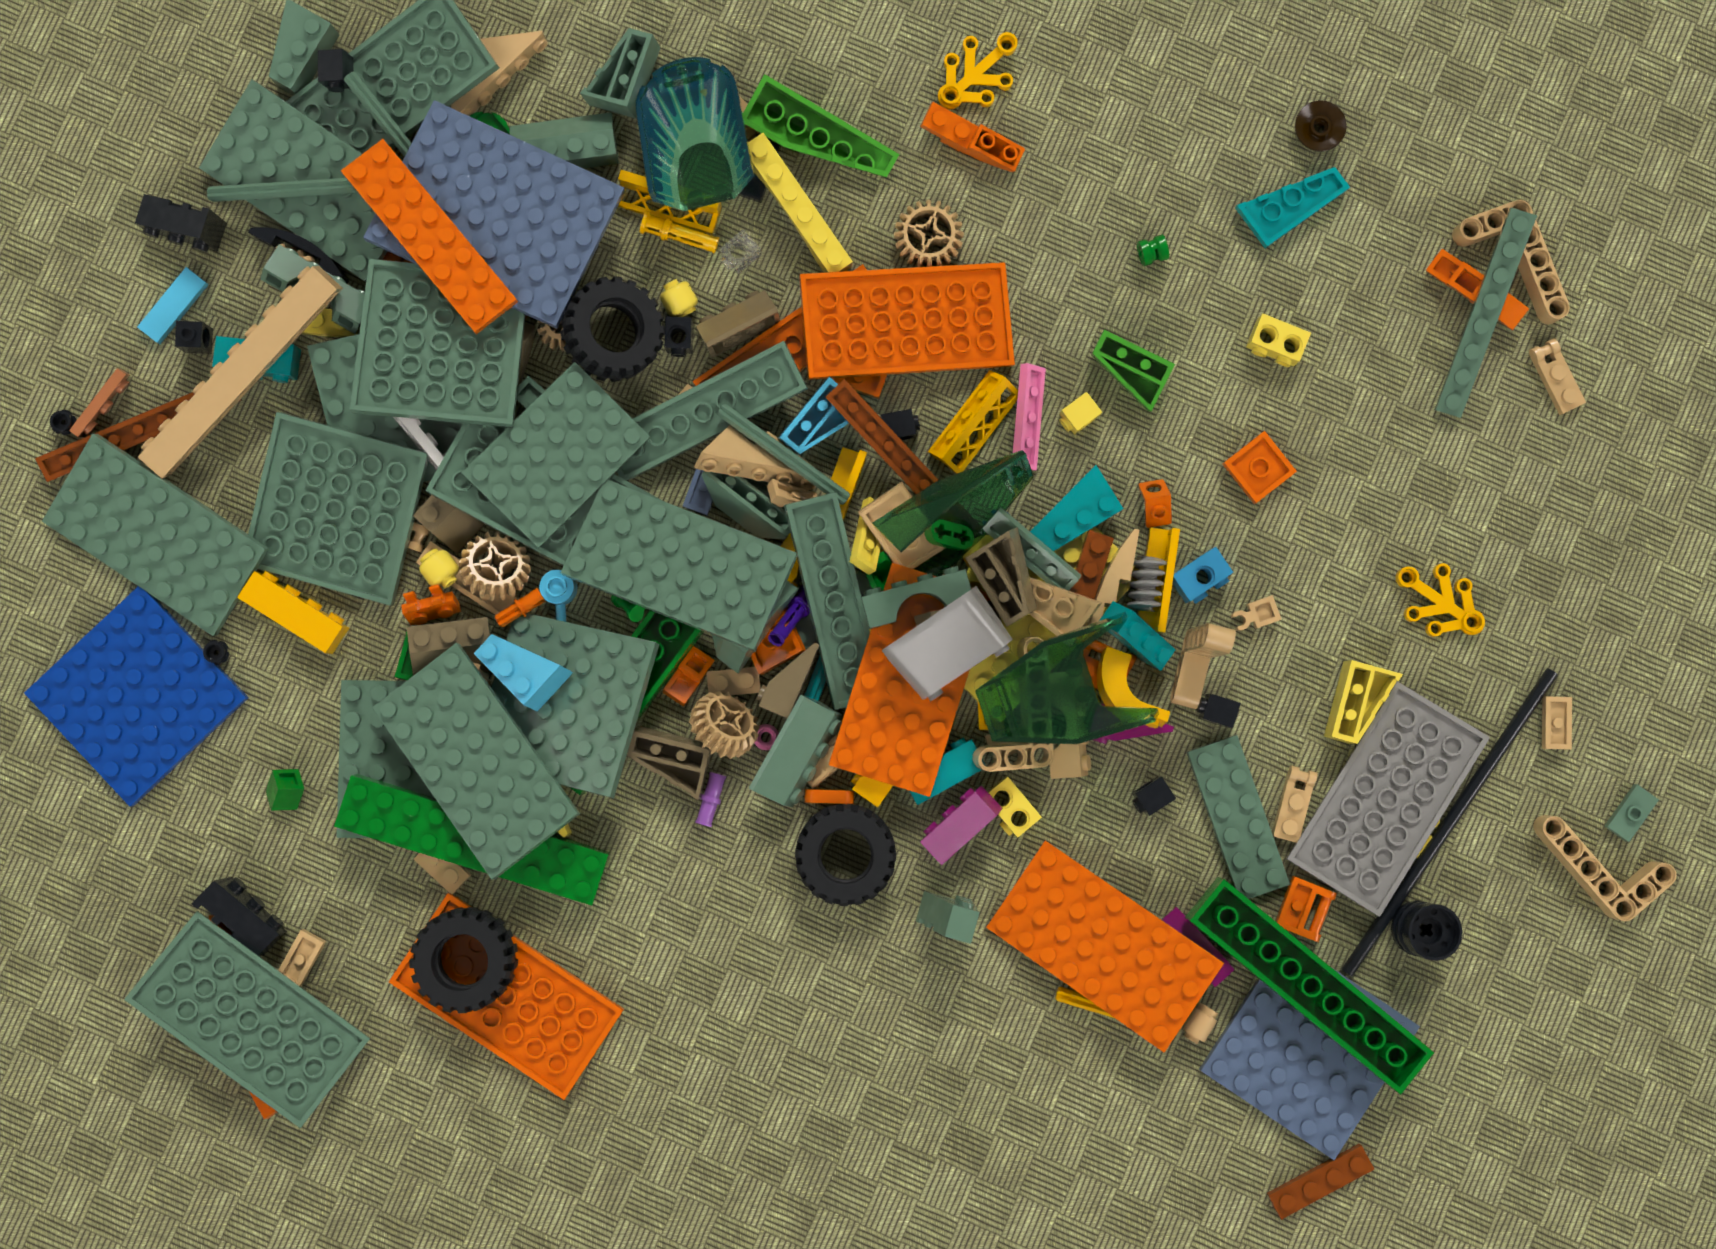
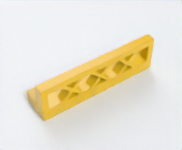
M625 170L620 171L618 177L620 186L624 187L625 190L627 188L636 191L640 199L631 204L621 199L618 207L643 215L645 211H649L651 215L663 219L671 218L674 224L713 235L722 208L720 199L676 186L679 204L685 206L689 212L684 217L677 218L673 216L670 210L673 207L664 205V207L656 211L648 208L646 201L652 199L648 177ZM702 212L713 214L709 227L698 224L694 216Z
M989 370L928 450V453L933 458L946 464L956 475L960 476L1016 403L1018 390L1005 376ZM1007 389L1011 395L1005 402L1000 403L1001 394ZM993 410L992 420L989 423H985V415L988 411ZM978 430V438L974 443L969 444V436L973 431ZM962 451V459L956 466L951 460L957 452Z
M842 447L831 477L832 481L850 493L846 503L843 505L839 504L843 522L867 458V452L862 450L856 452Z
M1150 527L1148 532L1145 556L1165 560L1167 564L1159 566V569L1164 571L1165 575L1157 576L1158 580L1164 582V585L1156 587V590L1162 592V596L1154 597V600L1160 602L1161 606L1153 607L1152 610L1155 612L1137 610V615L1158 634L1166 632L1180 529L1177 528L1165 530Z

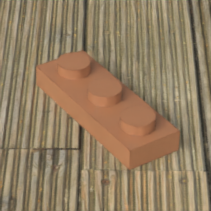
M117 368L69 431L77 437H83L85 434L89 436L98 425L95 421L101 413L105 415L113 406L112 398L116 393L122 394L128 387L130 382L127 379L130 375L124 370Z

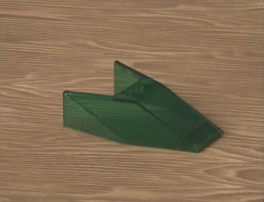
M1021 450L938 480L872 524L900 552H903L939 519L969 527L974 535V541L970 548L960 551L945 548L914 569L927 574L932 573L933 576H942V570L951 568L987 534L982 528L1001 507L1006 511L1034 478L1027 455ZM935 528L940 536L945 535V533L939 532L938 528ZM960 534L953 536L964 542V538L960 537Z
M1126 611L1041 642L976 689L975 692L992 741L1080 744L1155 722L1159 715L1158 708L1102 705L1098 700L1084 658L1083 651L1085 647L1115 625L1123 623L1127 618Z

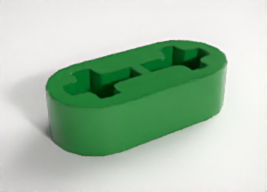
M939 519L929 522L924 530L926 540L929 543L956 551L970 548L974 541L973 532L969 527ZM938 528V531L945 533V535L938 537V533L934 529ZM960 534V537L964 538V542L953 536Z

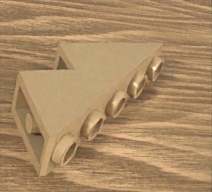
M543 31L482 38L481 41L500 68L451 104V108L470 116L480 106L488 104L493 94L510 82L512 75L517 71L523 70L528 65L529 59L536 52L540 53L546 48L548 42Z
M730 425L701 452L694 465L696 469L705 472L721 473L755 481L770 482L771 479H775L806 490H812L816 487L761 446L750 442ZM769 431L766 432V433L769 434L771 437H773L775 440H777V441L780 442L782 445H784V446L787 447L789 450H791L793 453H795L792 449H790L787 445H785L781 440H779V439H778L776 436H774L771 432H769Z

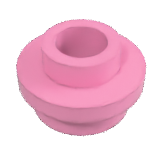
M763 724L759 726V736L755 745L761 750H770L779 733L774 726ZM764 732L770 733L771 740L769 742L762 741L761 735Z

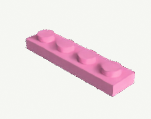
M1029 363L1020 365L1011 467L1027 471H1037L1046 368Z

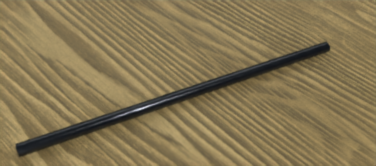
M1546 668L1432 835V839L1408 870L1381 916L1376 917L1341 968L1345 973L1353 977L1558 677L1556 672Z

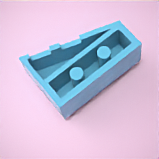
M830 377L821 384L778 437L779 440L798 455L849 424L825 397L838 385Z
M493 634L474 653L524 706L538 711L573 673L557 663Z

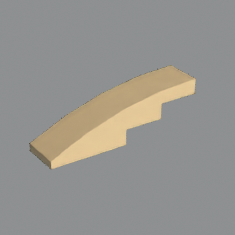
M1133 529L1107 567L1094 599L1102 602V604L1087 623V630L1097 631L1100 629L1101 625L1098 621L1103 616L1104 607H1109L1113 601L1116 602L1119 583L1127 584L1131 581L1139 529Z

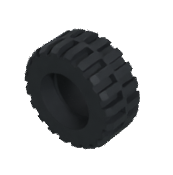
M614 276L611 280H608L607 277H602L596 282H589L572 298L561 320L563 329L560 334L561 340L566 342V345L563 347L566 354L571 353L574 358L571 362L581 365L589 376L591 374L597 375V380L605 381L608 378L611 379V382H617L623 378L629 379L634 377L654 361L664 343L661 340L665 335V326H661L664 316L662 311L657 312L656 310L659 303L655 298L649 299L647 296L649 291L644 286L641 290L636 288L637 282L629 279L627 282H622V277ZM612 307L622 311L629 317L635 329V341L628 350L612 352L604 349L595 341L590 330V318L597 309Z
M836 804L814 814L803 827L795 849L796 868L805 887H808L814 896L825 900L826 903L839 904L840 906L863 904L864 901L876 897L886 887L890 877L893 875L896 861L895 842L886 823L870 809L856 804ZM842 829H849L860 833L867 840L871 850L868 867L862 874L852 879L834 877L825 869L821 860V848L826 838L833 832Z
M461 907L442 913L426 923L427 926L421 929L416 936L417 942L412 944L410 952L414 953V955L409 960V966L414 968L415 972L411 977L413 983H419L421 989L418 992L421 996L427 995L430 998L429 1003L434 1007L442 1006V1011L451 1013L455 1010L458 1014L467 1013L471 1010H480L500 997L507 990V986L513 981L515 976L514 969L518 966V959H515V953L518 952L517 943L513 944L511 937L514 935L510 929H505L503 926L505 922L501 918L496 919L492 916V912L487 910L480 911L477 907ZM456 935H470L476 938L486 950L488 957L487 971L479 981L473 984L464 985L455 982L446 974L442 966L441 954L443 946L450 938Z

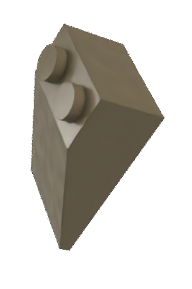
M813 643L771 679L767 686L762 685L756 699L761 701L759 707L788 718L801 695L817 657L819 644Z

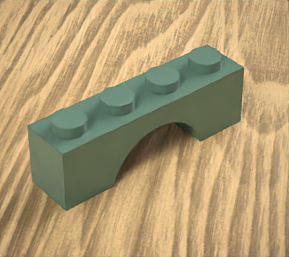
M279 244L264 266L260 280L283 292L288 286L294 287L299 282L297 277L307 266L311 268L312 266L320 265L305 260L293 249L285 248ZM326 272L343 288L330 302L332 321L356 334L361 326L365 292L346 284L341 277L333 276Z
M958 566L942 570V576L933 578L932 573L917 577L918 582L907 584V581L904 580L891 584L892 589L881 591V587L865 591L866 596L861 597L869 629L896 622L899 607L904 600L913 595L927 594L933 596L946 607L971 590L966 569L959 571Z

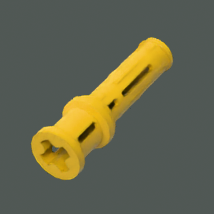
M645 211L642 218L641 234L647 232L659 236L663 241L668 239L676 240L714 254L717 250L719 237L674 224L671 218L663 219L651 215L649 211Z

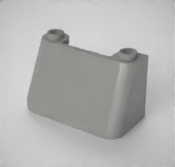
M975 586L888 645L882 652L923 700L928 697L932 701L944 693L941 689L942 687L993 653L998 657L1010 648L1007 644L1013 639L978 587Z

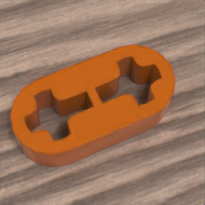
M805 789L804 802L854 804V790Z

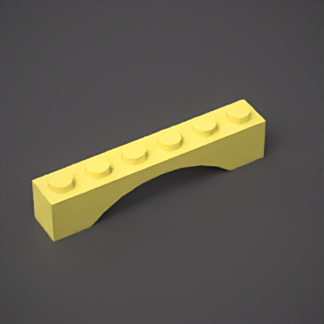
M761 133L748 142L754 173L788 215L824 273L843 272L852 268L853 261L765 134Z

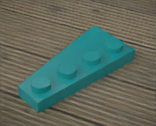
M1336 167L1307 177L1300 182L1281 187V189L1269 194L1266 193L1258 196L1251 201L1236 205L1235 209L1266 249L1345 193L1350 186Z
M1095 465L1030 532L1052 551H1056L1124 508L1097 465Z

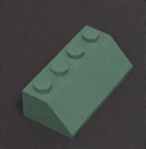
M612 112L510 126L511 136L581 168L619 164Z
M800 695L749 789L783 806L793 807L794 804L796 805L803 796V788L807 781L814 777L816 773L815 767L819 759L823 758L828 752L829 741L833 735L839 732L843 715L818 700Z

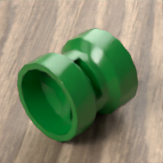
M1163 234L1154 236L1153 240L1147 241L1144 239L1136 243L1142 266L1151 265L1155 260L1165 261L1170 258L1168 244Z

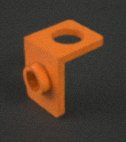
M1160 479L1139 483V490L1145 500L1146 527L1171 524V494L1165 481ZM1150 487H1158L1161 489L1158 492L1147 491V489Z

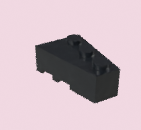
M146 194L143 196L135 220V224L142 228V233L153 238H158L159 235L168 237L167 241L183 246L184 242L192 244L193 249L207 253L208 249L218 252L227 224L209 208L202 207V211L192 209V205L187 203L179 205L172 203L169 199Z
M228 877L214 880L191 904L197 909L202 905L214 915L211 921L216 925L222 922L232 932L231 936L258 956L265 955L286 934L287 931L282 927L284 923L276 915H270L264 909L265 904L258 897H252L245 890L247 887L240 879Z

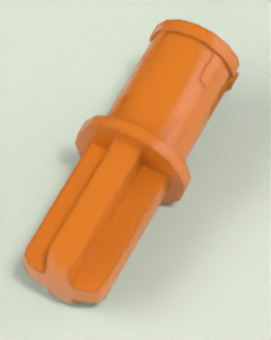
M535 588L518 600L514 599L515 603L494 616L500 627H505L522 615L526 617L528 612L546 601L538 588Z

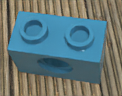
M1214 547L1174 573L1172 584L1185 603L1193 600L1196 604L1208 596L1206 591L1214 586L1216 589H1219L1230 581L1228 576L1234 572L1217 547ZM1199 570L1207 574L1208 581L1206 584H1201L1197 581L1196 574Z

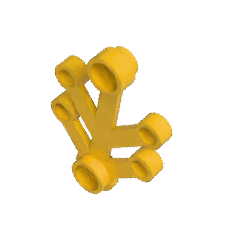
M1010 32L1002 33L997 39L996 48L976 66L975 52L978 48V40L974 36H967L962 46L965 52L964 77L958 83H956V69L959 66L960 59L957 54L948 53L944 58L946 84L938 92L940 105L946 109H955L962 102L979 103L985 108L992 106L994 93L991 90H983L981 93L967 92L965 90L971 85L998 86L1003 91H1007L1012 87L1013 77L1011 74L991 75L984 73L1001 57L1010 56L1016 51L1018 43L1016 36ZM973 42L975 46L973 48H968L966 46V43ZM1008 43L1011 48L1006 50L1002 47V44ZM951 58L955 59L956 64L949 65L947 60ZM1007 78L1010 83L1003 85L1001 79ZM953 94L955 99L949 101L946 99V95ZM988 95L991 97V101L985 102L982 100V97Z
M1441 563L1433 568V575L1439 581L1441 594L1419 580V573L1415 568L1404 567L1398 570L1396 582L1400 587H1411L1436 604L1425 607L1410 606L1406 608L1404 618L1407 621L1415 622L1422 617L1449 613L1457 619L1444 623L1439 621L1427 623L1425 631L1431 637L1454 630H1461L1467 635H1476L1483 630L1485 619L1482 613L1474 608L1471 593L1473 585L1469 579L1462 578L1454 584L1455 591L1461 594L1463 609H1461L1454 602L1449 577L1451 569L1447 564ZM1439 567H1443L1445 569L1444 576L1439 575ZM1404 573L1408 574L1410 578L1407 583L1402 580ZM1461 582H1465L1467 585L1465 591L1460 589ZM1411 609L1415 610L1417 613V616L1414 619L1409 616V611ZM1469 617L1474 620V625L1472 627H1469L1467 625V619ZM1433 624L1437 625L1438 632L1436 634L1431 631V626Z

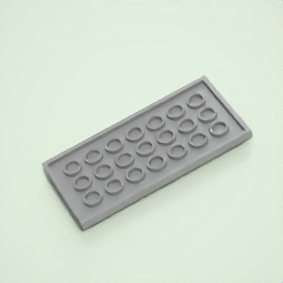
M1397 681L1286 859L1380 917L1490 737Z

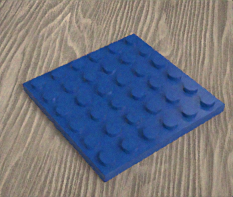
M139 586L24 692L129 807L135 806L249 698L219 665L216 666L215 663L208 662L204 658V649L154 596Z

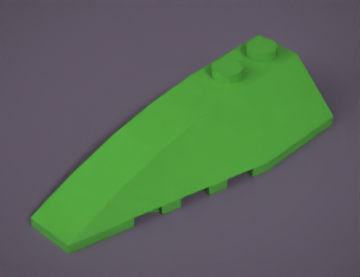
M765 74L743 112L745 125L760 134L764 133L767 138L784 148L887 178L900 155Z

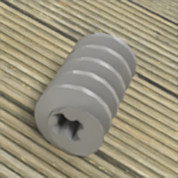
M1136 556L1141 560L1134 561L1133 566L1139 570L1133 571L1131 576L1138 581L1130 582V587L1137 591L1129 593L1128 597L1135 601L1127 603V607L1133 610L1155 612L1152 610L1153 607L1161 606V603L1154 600V597L1162 596V592L1156 590V587L1164 585V582L1158 580L1157 576L1165 575V572L1159 569V566L1166 565L1167 561L1149 556Z

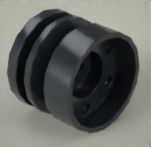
M1417 900L1407 902L1398 909L1391 923V933L1394 942L1399 949L1409 955L1439 961L1447 959L1454 954L1461 944L1463 933L1461 922L1454 911L1443 905Z

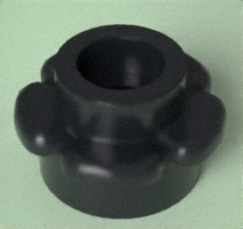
M68 410L57 411L50 417L52 430L57 434L62 433V435L71 434L72 432L69 430L77 421L76 417L72 416V412Z
M217 640L208 642L203 650L204 658L208 662L215 663L216 666L226 662L229 658L228 645L223 641L218 642ZM216 650L219 651L218 655H215Z

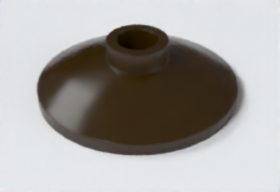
M1318 100L1308 103L1299 111L1295 120V133L1298 140L1306 148L1313 151L1324 152L1335 148L1346 134L1347 123L1343 112L1338 106L1328 101ZM1314 126H1320L1322 132H1316Z

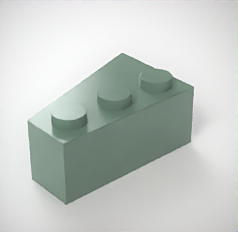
M286 0L269 77L279 88L291 95H295L308 85L317 73L318 50H330L339 37V33L330 22L297 3Z
M631 28L626 31L610 52L611 57L602 69L599 67L595 72L596 77L587 88L584 87L580 92L589 106L636 118L641 94L649 82L661 48L653 34Z
M924 891L916 922L924 924L928 928L933 926V931L944 937L971 944L980 912L975 904H973V901H971L972 899L956 895V899H951Z

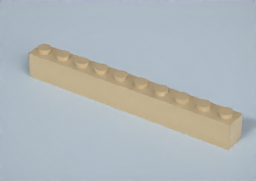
M307 266L300 272L297 277L299 282L294 287L288 286L281 293L280 298L282 300L276 307L271 305L262 314L265 319L259 325L254 324L246 331L245 336L247 338L241 345L236 343L228 351L227 354L230 357L224 363L219 362L210 371L212 376L207 382L201 381L192 391L195 395L189 401L187 399L184 400L175 409L177 412L176 416L172 420L170 418L166 419L158 428L160 433L155 438L150 437L141 446L143 451L138 458L161 479L170 476L343 289L320 266H312L311 268Z

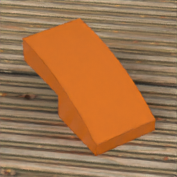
M693 646L664 687L662 693L684 707L715 660Z

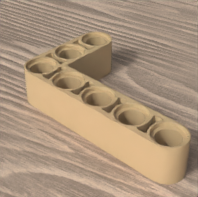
M1515 200L1468 217L1454 228L1452 239L1458 246L1466 247L1500 235L1509 208L1512 207L1533 214L1532 208L1524 200ZM1487 219L1493 220L1496 228L1490 227ZM1535 220L1529 236V243L1526 244L1518 269L1537 317L1542 323L1549 325L1565 317L1569 313L1570 306ZM1464 227L1471 231L1472 237L1465 235ZM1531 258L1537 260L1538 267L1532 265ZM1540 281L1547 285V291L1540 287ZM1550 305L1556 308L1557 315H1553L1550 312Z
M1210 623L1188 629L1178 662L1170 703L1193 709L1198 708L1210 658L1230 654L1234 645L1236 630Z
M1024 637L1017 646L1023 743L978 747L974 751L972 759L975 766L982 770L993 772L1042 768L1051 764L1053 760L1047 646L1039 637ZM1033 641L1037 646V651L1033 656H1030L1027 652V646ZM1033 668L1039 674L1035 682H1031L1029 679V672ZM1037 694L1040 698V704L1037 708L1033 709L1030 701ZM1036 721H1039L1042 725V730L1039 734L1034 735L1032 726ZM1041 747L1043 757L1041 760L1036 761L1034 759V752L1037 748ZM1016 750L1018 758L1014 763L1010 764L1008 754L1010 751ZM986 752H990L992 754V761L984 766L982 756Z
M1541 815L1534 821L1533 828L1536 835L1609 918L1621 921L1632 920L1676 880V870L1672 865L1651 861L1641 867L1620 886L1563 819L1557 816ZM1549 821H1551L1554 826L1553 831L1550 834H1548L1546 831V824ZM1567 841L1571 844V850L1568 854L1563 849ZM1586 861L1588 864V871L1585 874H1583L1581 871V866L1583 862ZM1658 868H1661L1662 877L1657 880L1656 871ZM1604 882L1606 889L1603 894H1600L1599 885ZM1639 885L1643 888L1640 897L1636 895V889ZM1622 902L1623 911L1618 915L1616 907L1618 903Z

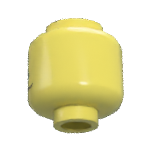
M675 279L663 286L665 291L661 293L659 298L670 317H684L696 310L695 306L698 303V298L687 281L679 283Z
M437 548L433 549L420 559L419 571L430 586L439 584L446 589L457 581L455 576L459 572V566L446 550L439 551Z

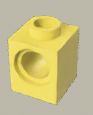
M1085 392L1061 410L1059 414L1061 419L1059 421L1067 432L1072 431L1075 435L1102 414V411L1091 396Z

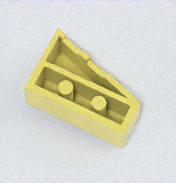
M1354 660L1343 661L1324 737L1348 744H1358L1375 718V714L1380 706L1386 701L1390 691L1403 674Z

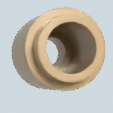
M1200 1002L1182 1026V1029L1186 1031L1184 1037L1196 1044L1200 1040L1205 1043L1217 1023L1216 1017L1218 1013Z

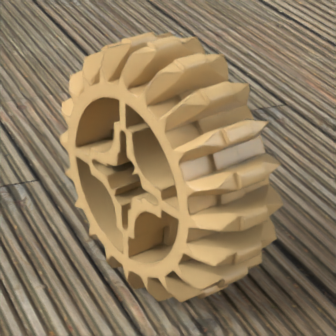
M928 199L925 207L918 201L916 202L917 210L908 206L907 212L909 215L905 213L900 214L902 222H896L895 228L899 230L894 233V238L899 240L895 246L897 249L904 248L900 252L902 258L910 255L907 261L909 265L916 260L918 261L917 267H922V263H926L927 267H932V263H935L936 266H942L941 260L946 264H950V256L957 257L958 251L955 248L962 247L963 243L958 239L964 237V232L959 230L962 227V222H954L958 214L955 212L948 215L950 211L949 205L942 210L940 209V201H937L936 206L933 207L931 206V200ZM930 217L925 224L912 225L918 219ZM938 220L946 225L950 236H946L945 232L937 228ZM931 225H933L931 239H928L925 245V234L927 231H930ZM908 234L913 235V238L920 241V251L912 246L908 239ZM946 245L938 252L928 253L932 246Z
M487 531L485 539L477 535L475 543L471 541L467 543V549L462 550V558L459 560V566L461 567L459 574L461 577H465L463 580L464 585H471L470 591L472 593L479 590V597L481 599L486 594L490 595L491 601L495 599V595H499L502 601L505 599L506 593L513 597L516 592L515 589L519 591L523 589V583L528 582V574L531 572V566L529 565L530 556L525 555V546L519 547L520 542L516 540L511 542V537L507 535L505 538H501L499 531L495 534V537H491ZM487 552L485 559L479 560V563L474 564L480 555ZM492 559L493 563L497 565V568L499 567L498 573L497 569L493 568V565L491 566ZM511 569H517L511 577L503 580L504 574L510 572Z
M719 690L716 693L709 692L700 698L691 710L689 723L692 725L691 732L697 734L695 740L701 741L703 743L702 748H709L711 754L717 752L720 758L727 756L729 759L735 756L739 758L753 747L759 736L758 730L760 727L756 724L758 718L752 716L753 709H748L746 702L742 703L738 700V695L731 697L729 692L722 694Z

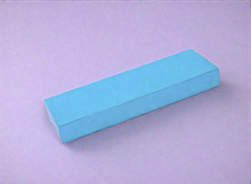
M185 267L137 328L155 342L161 344L176 326V321L182 319L209 284Z

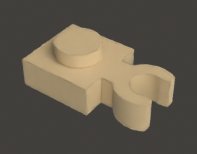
M1273 595L1246 604L1249 612L1239 610L1231 614V618L1237 616L1243 618V624L1236 627V631L1248 628L1251 622H1253L1254 628L1257 629L1282 620Z

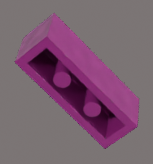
M981 785L975 791L972 788L968 789L959 798L962 801L960 805L955 807L952 804L941 814L944 819L939 824L933 821L923 831L926 836L920 843L941 865L990 823L1003 809Z

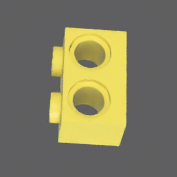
M1262 313L1255 323L1246 348L1251 349V352L1256 356H1269L1276 359L1275 362L1281 366L1294 367L1301 360L1311 332ZM1261 332H1265L1270 336V343H1265L1260 339ZM1284 342L1293 344L1295 348L1294 353L1285 350Z
M1005 776L987 791L993 798L998 791H1005L1008 794V801L1005 805L1001 806L1003 809L998 814L1002 820L999 825L1008 836L1014 834L1018 838L1042 818L1008 776ZM1016 811H1022L1025 815V821L1020 826H1015L1011 821V817Z

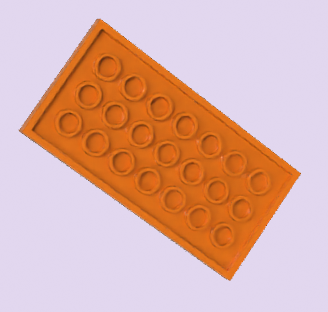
M1005 262L799 275L808 380L827 379L828 377L843 378L1013 367L1015 365Z
M892 563L883 591L892 589L891 584L904 580L907 581V584L918 582L917 577L927 573ZM980 590L986 601H991L987 593ZM927 594L913 595L904 600L899 607L896 622L871 629L828 764L930 797L969 670L942 687L941 689L944 693L934 700L930 701L928 697L923 700L891 664L882 650L916 627L914 616L943 609L944 605L935 597Z
M1046 840L986 927L1164 1053L1224 964V962Z
M447 893L430 920L450 910L472 906L454 894ZM467 934L456 935L450 938L443 946L441 954L442 966L452 980L460 984L469 985L479 981L484 976L488 967V957L485 948L476 938ZM515 935L511 939L513 944L517 943L518 952L515 953V959H518V966L514 969L515 976L513 981L507 986V990L491 1004L477 1011L471 1010L460 1014L455 1010L451 1013L442 1011V1006L434 1007L429 1003L430 998L427 995L421 996L418 992L421 989L418 982L413 983L411 976L415 972L414 968H410L409 960L413 958L414 953L410 952L411 949L389 980L390 984L563 1100H565L624 1011V1008Z

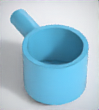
M551 570L540 581V593L545 600L555 604L556 620L567 622L566 604L575 598L577 583L575 580L563 576L560 573L561 570Z

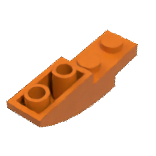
M935 102L930 104L920 125L921 128L941 138L940 142L979 161L1010 172H1015L1025 151V148L986 126L982 124L977 126Z
M1444 249L1440 250L1426 269L1427 273L1474 304L1484 278L1482 273L1464 261H1460ZM1508 293L1498 321L1513 331L1529 308Z

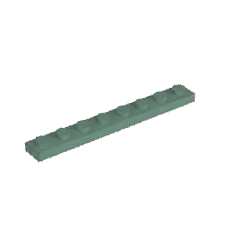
M1512 207L1509 208L1434 410L1461 418L1537 215Z

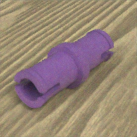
M710 772L704 795L701 794L700 797L702 803L695 823L712 827L711 824L717 804L720 805L721 803L719 797L726 776Z

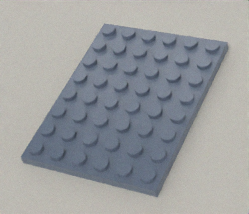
M434 100L402 162L515 296L518 303L511 308L557 329L625 193V188ZM375 214L363 237L365 241L417 264Z

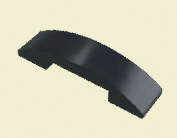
M250 228L249 234L275 249L276 246L285 242L299 250H303L308 255L320 260L318 265L324 271L333 276L341 277L348 284L349 280L335 261L310 241L291 232L276 228Z

